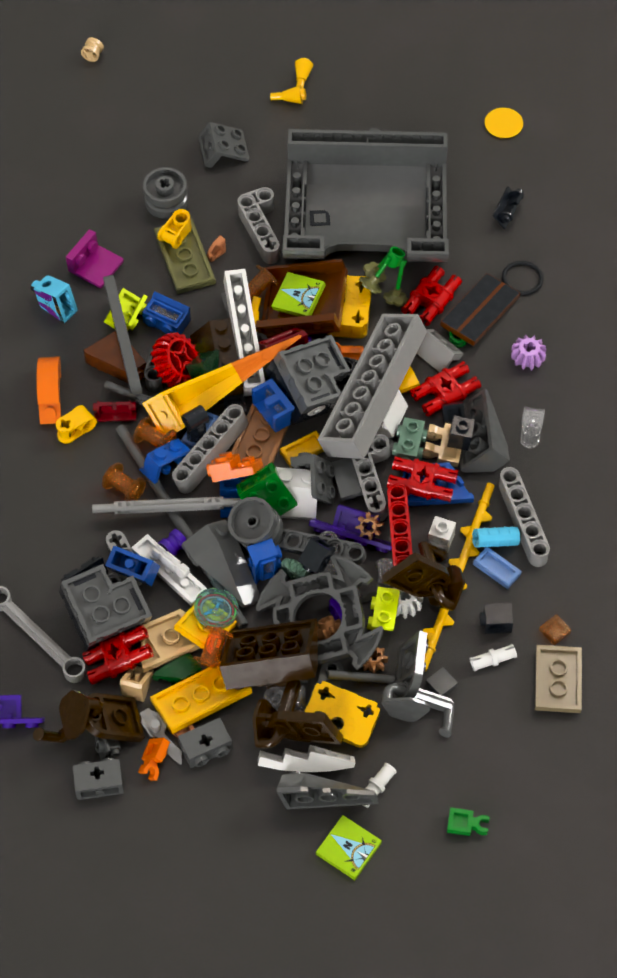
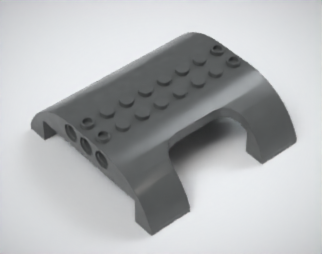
M288 129L283 258L324 259L328 254L336 251L389 252L390 248L395 246L405 252L404 259L409 262H448L447 133ZM310 211H327L330 215V225L310 226ZM326 213L314 214V222H326Z

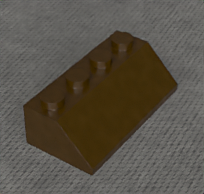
M230 318L208 321L190 335L191 344H196L195 350L199 352L198 358L201 359L199 362L202 367L199 370L200 375L238 360ZM243 383L226 396L244 394ZM223 398L219 400L216 404H222Z

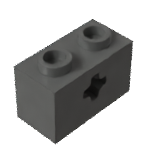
M217 718L178 736L179 746L190 768L195 766L201 767L207 764L210 759L223 757L232 750V740L221 718Z
M105 758L100 762L83 761L78 763V765H73L77 800L124 794L119 759Z

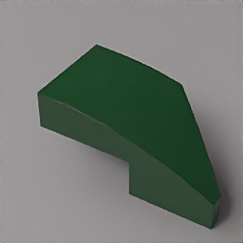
M186 653L153 673L152 678L155 681L159 679L170 681L171 685H174L200 672L202 668L190 653Z

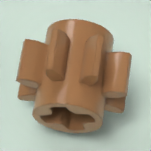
M367 512L366 519L362 516L358 517L361 523L355 529H360L362 532L360 537L368 535L369 540H372L373 533L378 536L381 534L378 529L384 523H379V515L372 517L371 513ZM371 521L373 529L367 530V523Z
M333 616L320 619L318 621L319 641L326 640L334 635L340 627L341 620H334Z
M377 647L371 658L363 665V670L366 671L368 669L372 673L378 670L384 671L385 666L383 663H388V656H383L385 649Z

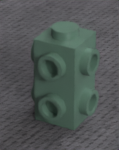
M404 417L403 425H398L396 437H399L398 443L394 442L392 455L413 461L417 458L422 460L424 448L421 447L422 442L426 443L428 430H425V421Z

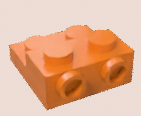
M225 452L219 454L220 457L214 458L211 464H207L206 469L208 476L212 478V482L254 475L263 467L261 458L255 459L254 456L242 458L241 461L239 453L232 455V452Z

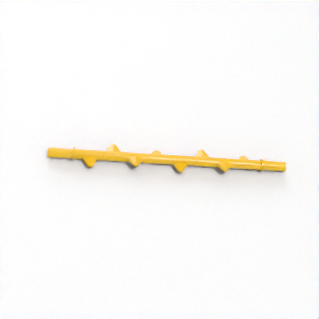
M492 483L486 484L481 500L478 501L479 506L471 526L461 527L460 532L466 537L460 557L449 559L448 561L450 566L456 565L460 567L462 573L468 558L478 556L480 553L472 542L473 530L480 528L481 523L492 520V516L486 511L490 505L489 501L495 487ZM466 583L464 585L463 590L467 589ZM440 608L434 627L423 629V632L427 633L428 650L424 660L426 663L425 672L428 669L433 653L436 652L435 647L443 626H453L454 624L453 619L448 615L449 610Z

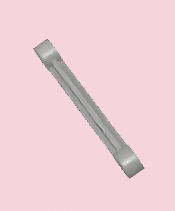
M0 586V594L7 595L6 601L0 603V612L4 611L62 667L67 681L71 683L82 681L86 676L84 661L79 657H70L12 602L9 590L4 586ZM76 664L82 667V671L77 675H70L66 672L71 665Z

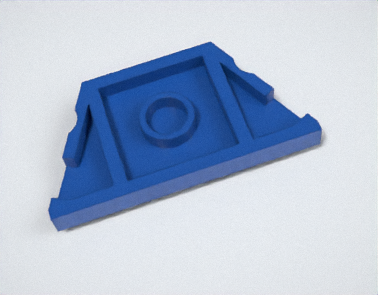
M450 462L438 463L440 467L455 470ZM403 472L402 478L409 479L411 477V473ZM457 476L456 484L442 480L434 481L437 486L454 489L451 502L434 498L426 500V498L415 495L408 496V506L473 503L474 495L465 488L460 476Z

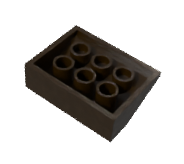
M317 618L229 631L219 666L226 690H240L251 686L262 687L267 684H284L294 680L306 681L315 678L318 666Z

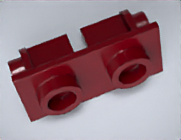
M129 400L126 402L97 401V403H93L94 417L97 419V422L136 421V402Z

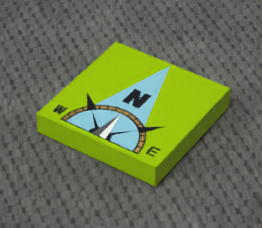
M287 272L271 307L273 310L298 317L312 315L326 284L321 280Z
M342 815L316 851V855L353 880H356L382 844V840Z

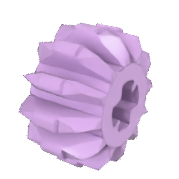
M527 335L523 339L518 337L516 343L512 345L511 358L515 360L516 366L522 365L523 370L526 367H529L531 371L534 369V366L539 368L546 359V346L542 345V339L535 340V335L532 338H528Z

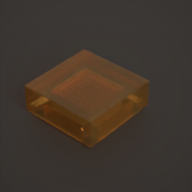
M557 614L539 628L553 645H556L571 633L570 627Z

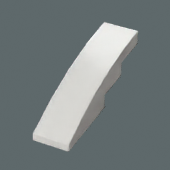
M310 745L308 753L285 748L283 756L260 750L258 766L283 771L327 772L354 768L355 758L354 756Z

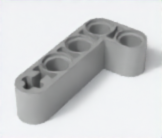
M262 187L239 196L238 215L262 260L267 264H275L280 259V244L264 215L274 209V193L272 189Z
M383 434L375 436L364 459L352 458L367 510L373 515H379L381 517L380 522L387 518L388 508L374 463L384 461L391 455L389 439ZM377 446H385L382 449H376ZM365 470H370L368 473H362ZM371 488H375V489H376V490L373 491V492H368V490L371 489ZM378 502L380 509L376 510L374 503Z

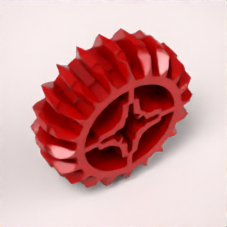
M178 332L167 333L158 338L152 346L153 351L150 354L154 357L151 360L155 365L153 370L158 372L157 377H161L162 383H167L168 387H174L200 376L199 370L202 367L199 364L201 361L198 358L199 352L195 350L196 344H191V339L186 338L184 334H179Z

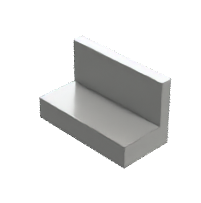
M426 329L427 333L416 354L439 372L443 368H448L453 360L461 359L464 354L434 329Z

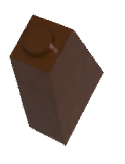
M116 331L83 350L85 362L88 365L128 383ZM131 345L139 379L142 380L144 378L146 362Z

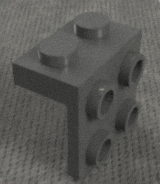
M307 452L299 453L297 457H290L292 467L296 469H311L312 498L328 505L333 504V498H335V488L333 486L335 470L332 463Z

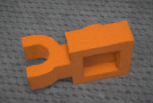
M164 737L149 739L141 758L144 763L140 766L138 773L147 774L149 770L148 779L150 781H157L159 776L157 763H161L166 757L170 741Z

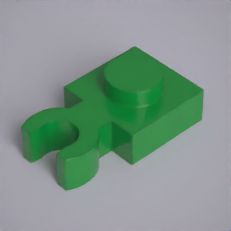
M450 807L447 833L470 836L471 830H475L480 835H487L488 828H482L479 824L482 822L489 823L490 817L480 815L476 818L473 817L474 811Z

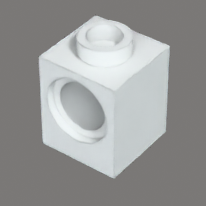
M435 516L428 533L427 542L448 553L455 535L456 522Z

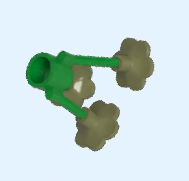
M391 247L380 263L372 261L369 264H365L363 270L366 277L359 278L363 287L369 289L374 294H381L382 290L378 284L386 280L385 268L387 266L390 268L400 266L396 287L383 294L386 303L394 304L395 306H403L409 300L406 294L401 292L402 289L400 288L404 267L407 263V260L404 259L405 252L399 247Z

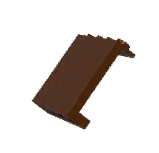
M342 259L264 267L268 276L262 320H257L255 326L258 333H262L267 338H270L292 328L302 329L308 335L340 332L348 274ZM287 272L325 282L326 286L312 315L298 317L272 309L271 305Z

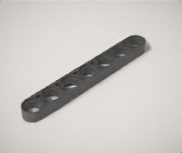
M114 275L104 276L105 290L131 395L142 394L141 383Z
M283 529L280 540L275 544V546L279 545L281 551L301 555L310 538L319 537L331 546L339 545L341 547L340 552L335 556L349 559L357 565L362 564L367 557L364 547L359 543L289 529ZM291 538H299L298 545L294 547L288 545ZM359 549L362 551L359 558L352 559L350 557L353 550Z

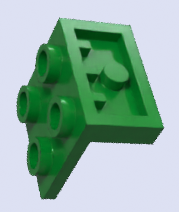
M272 462L236 485L241 500L247 497L264 499L280 516L298 505L279 477L277 468Z

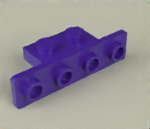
M339 504L333 525L316 519L309 521L308 525L312 526L316 532L326 533L328 531L334 533V537L346 540L348 537L354 539V542L362 546L371 544L376 546L375 549L386 553L388 550L392 551L391 542L375 538V533H373L372 540H369L368 535L360 537L362 532L360 529H355V527L361 523L358 517L362 516L366 519L367 512ZM371 521L367 523V530L373 529Z
M0 695V724H2V728H16V724L25 723V728L39 727V723L45 722V717L22 718V695Z

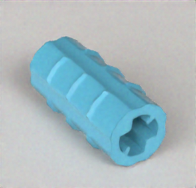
M505 526L475 528L472 533V542L474 547L477 548L518 546L520 543V531L518 527Z

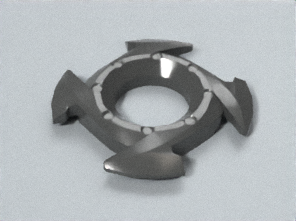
M332 555L330 558L338 575L331 574L330 572L317 573L288 581L289 577L281 569L269 580L261 592L256 605V611L262 612L273 607L274 624L295 622L296 612L305 600L317 595L332 597L340 604L342 621L334 635L326 640L318 641V665L352 657V665L358 671L373 655L384 631L383 627L379 626L364 634L365 616L359 588L362 585L368 586L373 578L361 566L349 559ZM300 680L301 683H303V684H307V683H308V680H306V681Z

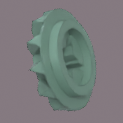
M284 558L281 562L282 570L290 579L294 580L311 575L310 572L303 568V564L295 559Z

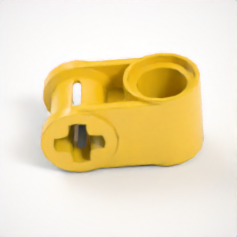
M184 209L176 210L159 230L157 239L161 242L165 241L171 244L172 248L177 249L192 229L189 212Z
M79 405L56 421L58 440L64 444L73 442L83 434L90 432L96 426L97 419L85 406Z

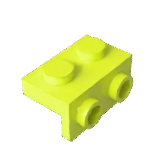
M122 288L118 295L127 331L129 329L133 331L139 321L136 319L137 315H141L147 306L144 302L148 296L144 294L139 298L125 288ZM110 310L104 323L115 329Z
M378 587L376 597L372 596L370 609L374 610L373 616L368 618L367 629L372 631L382 626L384 630H394L400 590Z

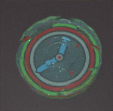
M209 588L198 594L194 602V614L202 625L211 629H223L234 623L238 615V603L236 598L226 590L221 591L218 590L219 588Z

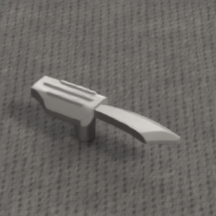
M150 708L140 713L142 718L141 724L151 738L164 737L170 741L167 754L181 765L182 750L166 736L167 726L158 712L152 711Z

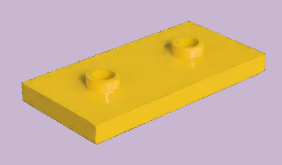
M220 661L150 696V700L170 732L174 734L252 694V688L245 687L240 690H226L219 667Z

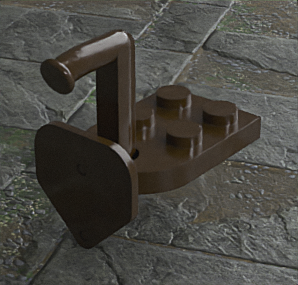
M425 541L418 544L420 554L415 552L409 555L405 560L391 567L389 571L382 575L385 584L415 597H428L430 604L450 611L456 609L465 585V579L460 567L451 565L446 568L444 565L436 562L435 557L439 562L444 561L448 554L447 551L441 550Z
M300 680L289 681L284 684L273 683L265 685L267 689H271V687H285L278 711L275 710L267 699H260L257 702L253 714L256 748H273L283 738L303 742L342 743L344 736L326 713L321 711L310 713L294 710L301 689Z
M75 690L68 692L60 701L59 713L63 728L58 732L45 731L39 727L33 732V738L36 741L42 740L59 743L66 742L69 739H76L85 731V728L92 735L102 739L141 742L145 738L135 697L101 693L85 696Z

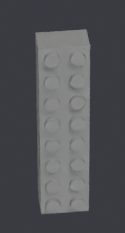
M418 314L381 315L317 439L327 457L365 458L427 333Z

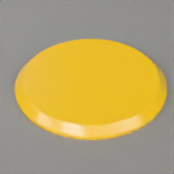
M497 108L487 114L485 127L490 134L496 137L511 138L522 130L523 119L513 109Z

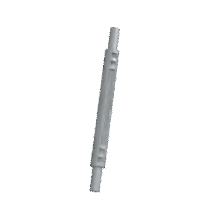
M223 496L114 501V504H93L92 512L134 514L224 509V507H233L241 498H223Z

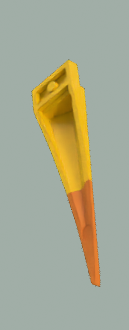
M301 335L171 387L143 402V406L163 440L185 428L181 419L182 414L198 405L203 406L207 411L274 359L278 352L287 349L300 339Z

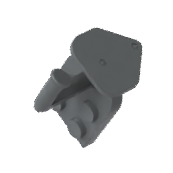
M419 630L398 649L395 683L389 684L384 688L382 705L389 716L406 722L419 720L430 711V708L443 711L442 728L439 729V733L443 737L449 738L452 735L455 705L448 697L420 688L426 669L424 660L428 650L427 633Z

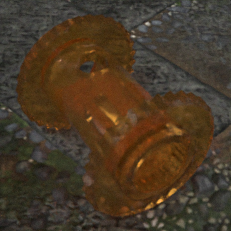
M256 265L259 272L248 284L251 303L253 296L258 297L271 282L275 286L278 285L275 277L260 265Z
M150 416L144 417L140 421L133 435L135 443L145 440L157 448L176 439L175 430L172 429L168 433L161 431L152 425L153 421Z
M119 462L111 465L103 476L102 487L107 490L115 487L125 494V501L138 500L144 492L146 486L145 479L143 477L135 480L123 473V464Z
M204 626L202 630L208 632L201 657L194 656L193 659L203 666L220 669L219 659L225 639H233V635L218 627Z

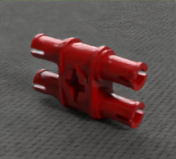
M434 266L428 276L421 278L419 285L410 292V299L401 308L402 313L407 314L409 312V314H413L422 305L426 309L419 317L423 324L427 321L425 326H429L436 315L443 313L444 307L449 301L453 300L454 292L462 284L461 278L457 276L454 280L456 275H451L446 284L442 286L438 284V281L445 275V271L441 267L439 268V266Z
M462 361L450 369L443 368L441 372L434 376L427 377L424 383L410 389L412 398L415 397V401L430 393L434 394L436 398L422 404L423 412L429 417L431 414L441 410L442 404L454 403L460 400L464 401L468 394L481 388V383L477 380L476 376L462 384L456 381L459 377L470 372L468 365Z
M397 456L394 457L395 461H393L392 470L411 473V477L406 479L390 474L387 488L391 484L401 483L407 489V496L415 495L426 498V500L434 498L451 502L454 489L437 486L434 481L442 480L456 484L458 470L440 467L438 463L424 462L418 458L413 461Z
M144 625L127 633L121 632L119 635L99 643V646L82 653L83 656H86L83 659L88 666L101 659L105 660L103 665L87 671L91 684L94 685L108 677L115 678L126 670L135 669L138 663L154 657L153 650L148 643L136 650H131L132 645L149 638L148 631Z

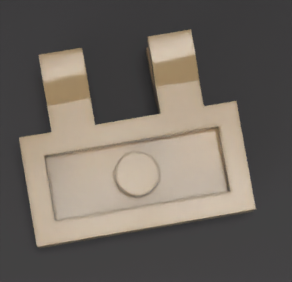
M445 423L444 428L433 424L429 425L427 440L436 441L441 439V444L438 446L426 442L423 458L431 459L438 457L437 463L450 462L452 466L458 467L461 449L447 447L451 424Z

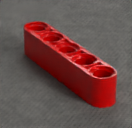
M401 483L391 484L387 490L393 566H396L413 554L407 489Z

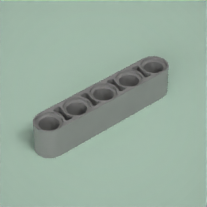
M238 404L228 406L174 469L172 477L181 493L192 492L207 475V464H211L214 458L220 457L219 454L225 453L246 429L248 420L242 406Z
M506 467L500 473L499 490L514 526L518 527L520 531V541L528 561L535 567H542L547 563L550 546L518 470L513 467ZM535 552H541L543 555H538Z

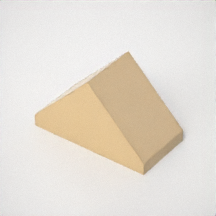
M136 666L133 670L129 669L120 679L122 696L135 697L136 701L144 702L154 670L142 673L140 666Z

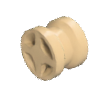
M88 38L81 50V55L90 62H96L104 49V45L96 38Z

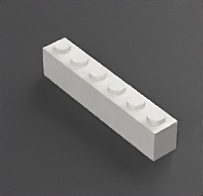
M245 269L225 271L223 280L238 360L260 351ZM263 367L243 382L244 396H252V389L265 382Z

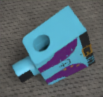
M49 275L45 276L41 281L35 280L31 284V291L36 294L41 308L61 322L65 323L78 311L69 284Z

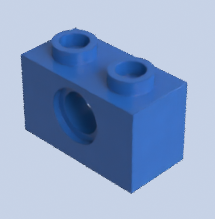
M113 546L105 564L113 572L126 577L134 576L136 581L151 587L160 568L153 560L117 546Z

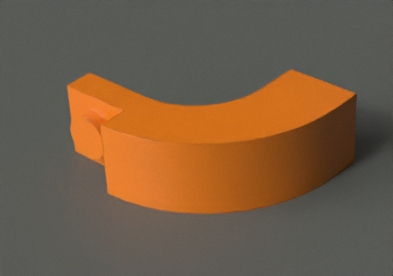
M60 356L39 357L37 361V402L39 405L40 424H56V421L61 417Z

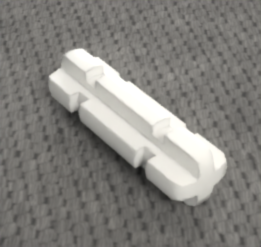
M157 545L152 550V556L157 560H161V563L171 571L177 572L176 575L180 578H185L189 574V567L184 563L181 564V561L168 551L165 552L162 546Z

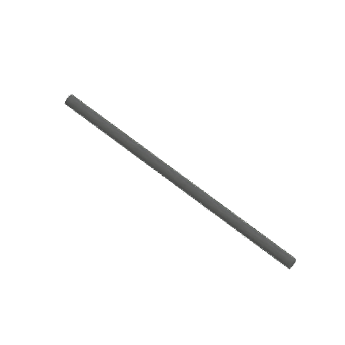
M124 424L119 425L116 428L118 435L138 467H143L145 456ZM144 475L158 499H171L159 479L158 483L154 484ZM179 511L167 512L177 530L186 539L190 538L193 533ZM201 567L216 593L226 596L233 602L236 609L234 620L237 621L238 629L246 628L249 623L235 601L223 591L224 587L215 579L212 581L207 576L208 573Z

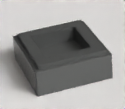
M444 667L426 680V684L431 690L442 696H446L458 686V682Z

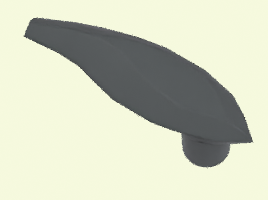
M376 586L363 591L359 589L362 603L372 600V596L376 597L378 587L390 588V586Z

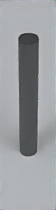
M327 671V679L395 683V675Z

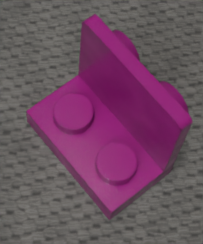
M90 229L66 256L68 271L98 288L104 286L103 277L113 275L124 262L122 257L99 246L96 232Z

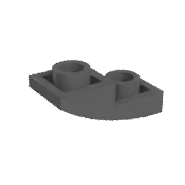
M352 458L331 462L334 466V476L341 500L344 501L362 496Z

